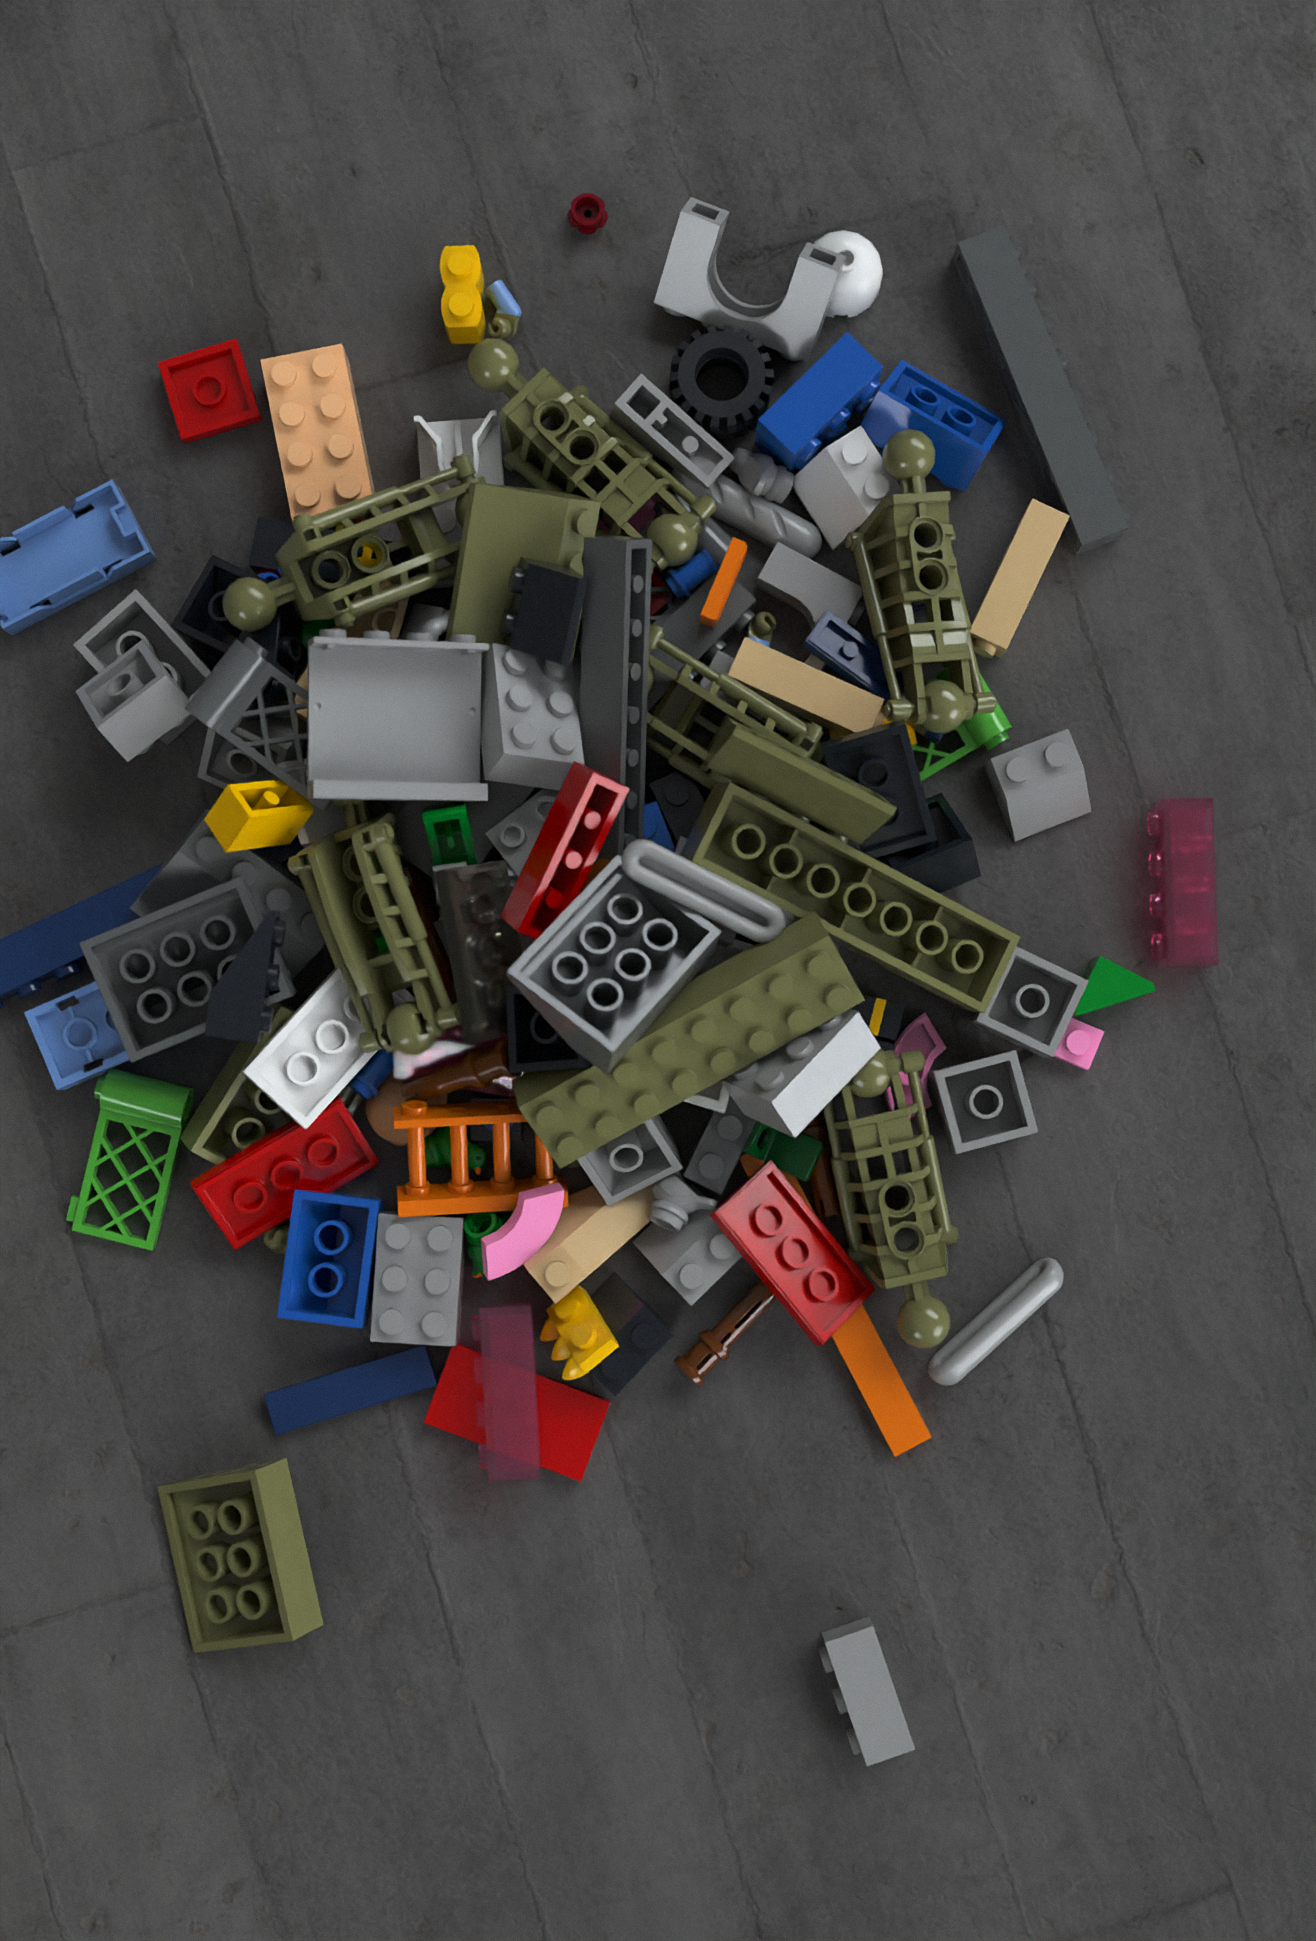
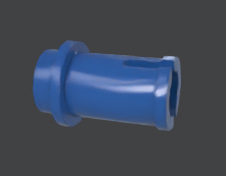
M704 548L674 571L671 568L669 570L671 574L665 578V581L678 599L685 594L687 597H690L689 591L714 572H718L719 568Z
M384 1048L378 1050L352 1078V1081L348 1084L349 1087L367 1101L372 1095L377 1097L379 1094L377 1089L391 1071L400 1064V1060L392 1052Z

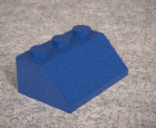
M901 359L878 390L860 426L863 427L872 443L878 447H885L888 438L895 432L909 428L922 431L932 440L936 451L935 463L930 473L935 475L943 485L949 488H957L965 493L1007 420Z
M294 1190L277 1318L361 1329L368 1324L375 1274L378 1214L384 1210V1198L346 1193Z

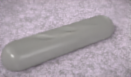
M675 468L672 470L671 475L697 498L704 494L714 499L717 510L712 516L773 549L777 542H780L809 559L814 558L819 553L822 545V534L813 523L774 502L766 500L761 495L753 496L742 485L722 474L708 489H705Z
M637 839L629 843L623 850L621 857L622 868L632 880L753 941L760 943L770 942L783 932L785 916L781 908L774 902H770L651 840Z
M1052 1258L1040 1259L1020 1275L931 1358L927 1368L929 1377L936 1383L945 1386L954 1385L962 1380L1061 1288L1064 1273L1057 1260Z

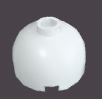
M845 230L827 233L816 240L814 245L846 256L826 316L848 315V317H853L868 309L879 293L883 275L880 255L871 241L859 233Z

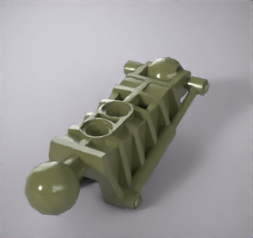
M484 339L475 344L467 361L470 378L475 385L488 392L503 391L511 399L501 409L499 416L508 451L502 458V465L508 472H519L538 490L564 492L554 483L557 481L565 488L564 493L601 502L598 520L602 521L611 530L607 534L597 525L595 536L611 535L643 538L627 521L649 499L655 503L659 502L670 514L661 515L653 520L646 531L645 538L652 539L651 575L654 573V568L662 572L667 566L682 565L691 559L697 549V536L703 531L700 522L704 523L717 510L716 502L711 496L702 494L697 498L653 460V455L589 400L590 393L583 385H576L569 392L544 367L528 382L519 373V357L510 344L501 339ZM550 416H556L561 418L564 423L559 429L551 431L545 429L542 426V422ZM579 445L589 446L594 451L592 456L585 460L576 459L572 456L571 452ZM534 459L543 468V471L538 469L531 460ZM605 459L619 472V474L616 475L602 461ZM647 468H648L651 472H653L659 479L656 480V479L647 471ZM596 471L609 482L599 494L584 481L587 476ZM669 487L690 505L689 512L667 491Z
M909 428L895 432L888 438L882 456L886 472L896 481H899L901 494H892L882 499L858 531L847 534L845 537V547L848 548L849 552L854 553L873 638L877 640L891 698L884 706L885 717L890 722L904 719L909 720L912 725L921 724L927 731L947 733L956 729L962 721L970 720L973 714L993 713L997 701L992 692H984L969 632L972 627L957 570L956 557H954L951 546L956 536L953 525L949 524L948 503L951 501L950 491L926 492L924 478L930 473L935 463L936 451L932 440L922 431ZM919 573L921 574L922 584L919 580ZM925 603L928 622L915 623L912 604L920 605ZM942 662L943 668L949 669L951 682L935 680L924 685L921 663ZM896 672H902L905 699L901 698Z
M461 454L452 458L453 461L450 462L452 468L399 488L396 486L386 488L314 516L302 513L293 517L292 525L296 532L290 536L275 555L274 562L281 578L269 583L253 577L237 579L228 586L224 593L222 602L224 615L239 630L254 632L270 625L276 616L277 607L293 602L300 620L310 621L333 618L337 628L341 627L343 630L354 625L353 621L357 617L436 586L438 581L456 575L461 541L447 545L432 508L456 499V520L463 529L470 482L486 483L484 477L476 479L474 476L476 471L470 456ZM453 478L461 481L462 484L440 494H437L432 486ZM421 491V500L410 503L405 498L408 495ZM393 505L392 511L384 514L380 511V509ZM365 515V521L355 525L352 523L351 520ZM397 523L402 539L386 545L381 539L378 529ZM336 526L335 533L322 537V531ZM359 547H369L375 552L377 561L374 567H365L360 563L357 557ZM406 547L411 560L393 566L389 553ZM445 558L446 561L452 564L436 571L435 562ZM329 562L337 568L338 580L336 583H327L321 579L318 573L320 563ZM414 570L420 572V574L408 578L409 572ZM387 581L393 584L380 589V584ZM358 593L363 595L352 601L349 599V597Z
M655 623L650 624L648 693L652 689L655 680L654 668L671 677L673 681L653 714L647 712V747L668 759V764L709 790H712L714 784L718 782L708 777L711 770L705 767L703 762L726 717L820 763L824 756L821 743L818 742L824 733L821 731L822 727L814 722H811V724L807 722L805 724L727 674L717 673L664 640L665 633L662 632L663 628ZM659 648L684 665L677 671L650 653L653 649ZM694 670L711 682L704 688L688 677L691 671ZM718 690L736 701L732 704L717 696ZM707 701L726 712L719 725L700 715ZM746 708H749L763 718L757 721L745 713ZM694 722L713 732L706 747L686 736ZM774 726H778L789 733V735L783 737L773 730ZM658 730L672 739L671 748L651 737L653 733ZM684 747L699 756V762L682 753L681 751ZM775 801L772 802V805L787 812L788 808Z
M334 799L332 803L343 809L347 827L326 835L300 850L297 855L288 859V869L294 875H299L334 965L340 968L365 1031L359 1037L361 1049L365 1053H371L384 1048L389 1052L397 1050L409 1056L420 1055L431 1048L436 1038L444 1035L447 1028L463 1024L466 1016L465 1010L458 1003L451 1005L425 939L427 933L408 888L410 886L409 879L403 874L400 856L403 853L401 846L397 845L394 824L397 823L395 814L388 812L371 818L367 805L368 800ZM379 930L382 931L389 947L388 951L379 953L373 932ZM413 986L416 1001L404 1002L395 1007L392 993ZM364 998H369L376 1029L374 1027V1024L364 1002Z
M880 1048L839 1091L845 1118L836 1120L832 1100L823 1108L833 1154L830 1160L849 1247L846 1248V1253L856 1265H861L880 1288L903 1287L906 1302L900 1307L897 1315L898 1332L907 1344L918 1349H926L940 1344L950 1329V1314L947 1307L938 1298L930 1295L927 1280L947 1275V1245L957 1243L959 1234L957 1227L950 1224L934 1136L930 1135L918 1076V1071L923 1070V1065H925L924 1055L920 1053L919 1049L900 1053L898 1057H895L893 1050L883 1051ZM903 1071L904 1074L907 1073L913 1104H906L899 1072ZM891 1087L895 1105L893 1111L857 1119L852 1095L862 1099L874 1098L883 1094ZM913 1113L916 1116L919 1134H913L909 1115ZM838 1129H847L849 1149L842 1150ZM917 1146L919 1147V1153H920V1158H921V1163H922V1164H920V1165H919L918 1155H917V1151H916V1147H917ZM902 1150L906 1172L896 1174L891 1152ZM882 1155L887 1177L870 1180L866 1158ZM848 1160H853L856 1178L853 1180ZM923 1178H925L928 1195H926ZM894 1185H900L906 1192L904 1202L896 1208L888 1207L884 1201L886 1191ZM855 1192H859L861 1198L862 1209L859 1210L857 1207ZM861 1223H866L870 1240L864 1241ZM904 1227L912 1228L915 1233L914 1243L906 1249L896 1248L894 1244L896 1232Z

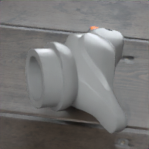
M736 448L733 451L732 455L735 458L729 464V467L738 474L741 485L753 496L761 495L770 502L774 501L781 504L792 488L794 474L787 471L784 465H776L773 458L767 454L752 453L743 448Z
M681 1170L653 1184L652 1192L656 1200L651 1205L652 1211L649 1219L666 1230L678 1233L682 1225L687 1223L689 1214L700 1209L714 1210L717 1202L714 1199L697 1195L684 1180Z

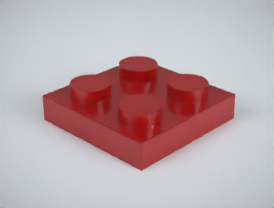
M237 338L158 362L177 428L184 444L263 421Z

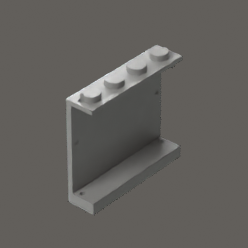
M322 629L320 630V637L309 639L307 799L488 801V784L480 783L481 653L489 650V643H476L475 635L465 634L450 635V642L433 641V634L407 633V640H390V632L364 631V638H346V630Z

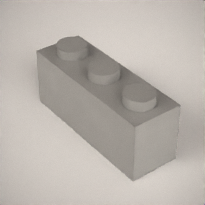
M870 1617L822 1632L826 1646L818 1648L826 1673L834 1671L838 1680L839 1687L833 1688L832 1692L839 1713H849L853 1727L847 1729L846 1733L853 1754L862 1753L866 1766H870L915 1750Z

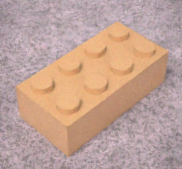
M342 343L261 359L292 521L294 520L293 517L299 514L306 513V515L314 516L375 493L349 359ZM365 515L351 521L357 522L365 520Z

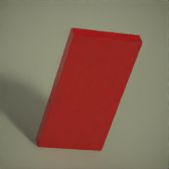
M337 1095L307 1129H303L297 1122L292 1120L194 1178L190 1183L235 1251L291 1217L294 1190L333 1192L380 1164V1161L340 1096Z
M771 1160L763 1163L709 1215L815 1346L823 1345L876 1290Z
M458 1343L455 1347H451L423 1423L581 1482L611 1400Z

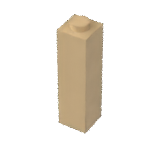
M1032 498L1023 513L971 623L972 629L969 632L975 653L987 658H992L993 655L1001 658L1007 650L1070 517L1069 515Z
M747 637L744 638L728 673V676L776 706L843 736L880 726L886 718L884 712L880 711L885 699Z

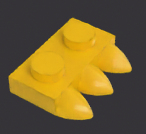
M579 1284L556 1304L553 1303L546 1309L549 1317L543 1325L540 1340L553 1341L557 1339L552 1350L551 1359L559 1361L568 1358L562 1374L564 1380H574L582 1377L619 1347L618 1342L587 1291Z

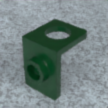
M756 1121L743 1148V1152L763 1162L771 1160L778 1169L802 1181H808L824 1149V1144L802 1133H799L794 1138ZM766 1128L765 1137L761 1144L757 1147L758 1139L762 1131Z

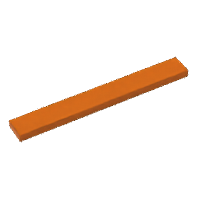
M747 1153L739 1157V1161L748 1178L765 1163ZM780 1170L813 1211L796 1177ZM861 1305L831 1337L887 1444L896 1457L932 1438L864 1306Z

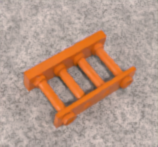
M412 1100L402 1103L401 1106L393 1107L394 1129H407L409 1182L404 1186H397L398 1217L513 1211L517 1207L519 1192L557 1182L564 1189L563 1207H568V1190L565 1178L553 1173V1158L536 1133V1174L532 1178L515 1179V1177L511 1176L509 1123L528 1122L518 1108L516 1100L427 1105L425 1101ZM492 1124L494 1177L489 1181H473L469 1178L467 1125ZM450 1126L452 1179L448 1183L431 1184L429 1181H426L424 1127Z

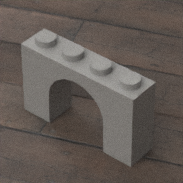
M690 197L680 212L654 303L663 306L666 312L674 316H689L702 321L705 327L715 325L716 331H724V324L732 325L733 333L739 334L741 329L750 332L749 341L753 342L755 339H758L764 346L777 350L779 355L788 360L807 362L815 348L846 256L807 242L798 258L787 294L784 297L768 305L758 306L743 303L734 298L724 288L716 269V255L729 211Z
M777 542L757 579V588L797 609L806 618L811 630L827 609L845 623L856 626L866 607V604L860 601L863 596L861 586L780 542ZM718 650L709 668L719 674L725 673L728 675L735 659ZM812 653L804 662L820 671L823 670L826 664ZM703 676L699 685L705 688L711 681ZM718 690L717 696L732 704L736 701ZM746 708L745 713L757 721L763 718L749 708ZM783 709L800 721H804L805 718ZM776 725L774 726L773 730L783 737L787 736L788 733Z

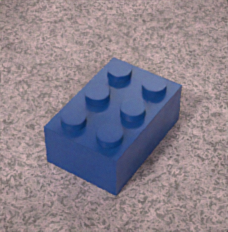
M846 332L758 419L754 444L764 454L771 456L776 465H784L787 471L793 474L797 470L801 471L818 455L816 451L826 441L832 444L843 435L848 428L847 420L855 412L861 416L869 409L875 398L874 394L881 386L879 379L883 366Z

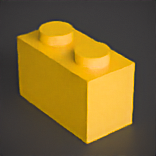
M281 779L229 784L204 820L225 852L291 844L314 812V808L307 798Z

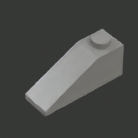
M642 373L614 403L609 415L612 420L650 453L705 489H708L735 458Z

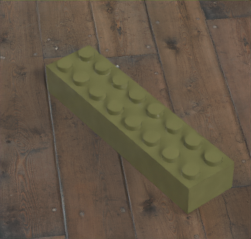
M731 782L714 784L680 854L681 857L770 902H774L781 908L785 917L795 922L816 911L833 942L964 1010L985 1014L1020 939V936Z
M816 911L785 927L776 939L765 943L758 942L692 979L607 1075L591 1064L587 1068L525 1072L511 1080L518 1108L561 1169L865 1001Z

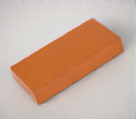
M734 537L732 538L701 611L700 624L712 629L717 626L746 557V542Z

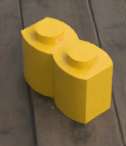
M474 245L445 246L440 257V274L445 289L441 299V312L448 338L452 344L479 343L485 334L486 320L481 300L484 292V276L478 251Z

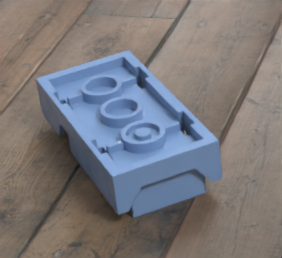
M113 480L75 498L69 509L63 505L13 531L14 537L0 538V625L3 630L13 636L157 560L123 493ZM92 507L94 508L93 510H91V511H89V512H87V513H85V514H83L82 516H80V517L77 518L76 515H78V514H80V513H82V512H84V511H86V510H88V509H90V508H92ZM19 545L21 546V548H19V549H17V550H15V551H13V552H11V553H9V554H7V555H4V553H6V552H8V551L14 549L15 547H17V546H19ZM111 567L108 574H106L105 570ZM48 600L51 603V605H44V602Z
M96 981L24 1012L57 1090L69 1089L130 1060ZM75 999L79 1000V1004L70 1006L62 1011L60 1006ZM102 1058L104 1059L102 1061L104 1065L87 1071L86 1065Z

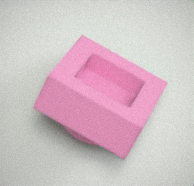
M1071 1018L1053 1057L1084 1070H1089L1104 1031Z

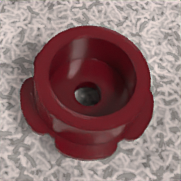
M583 193L577 196L571 202V209L568 211L570 225L577 227L580 233L586 235L595 233L597 228H603L608 219V213L604 210V201L591 193ZM587 211L592 214L589 218L584 216V213Z

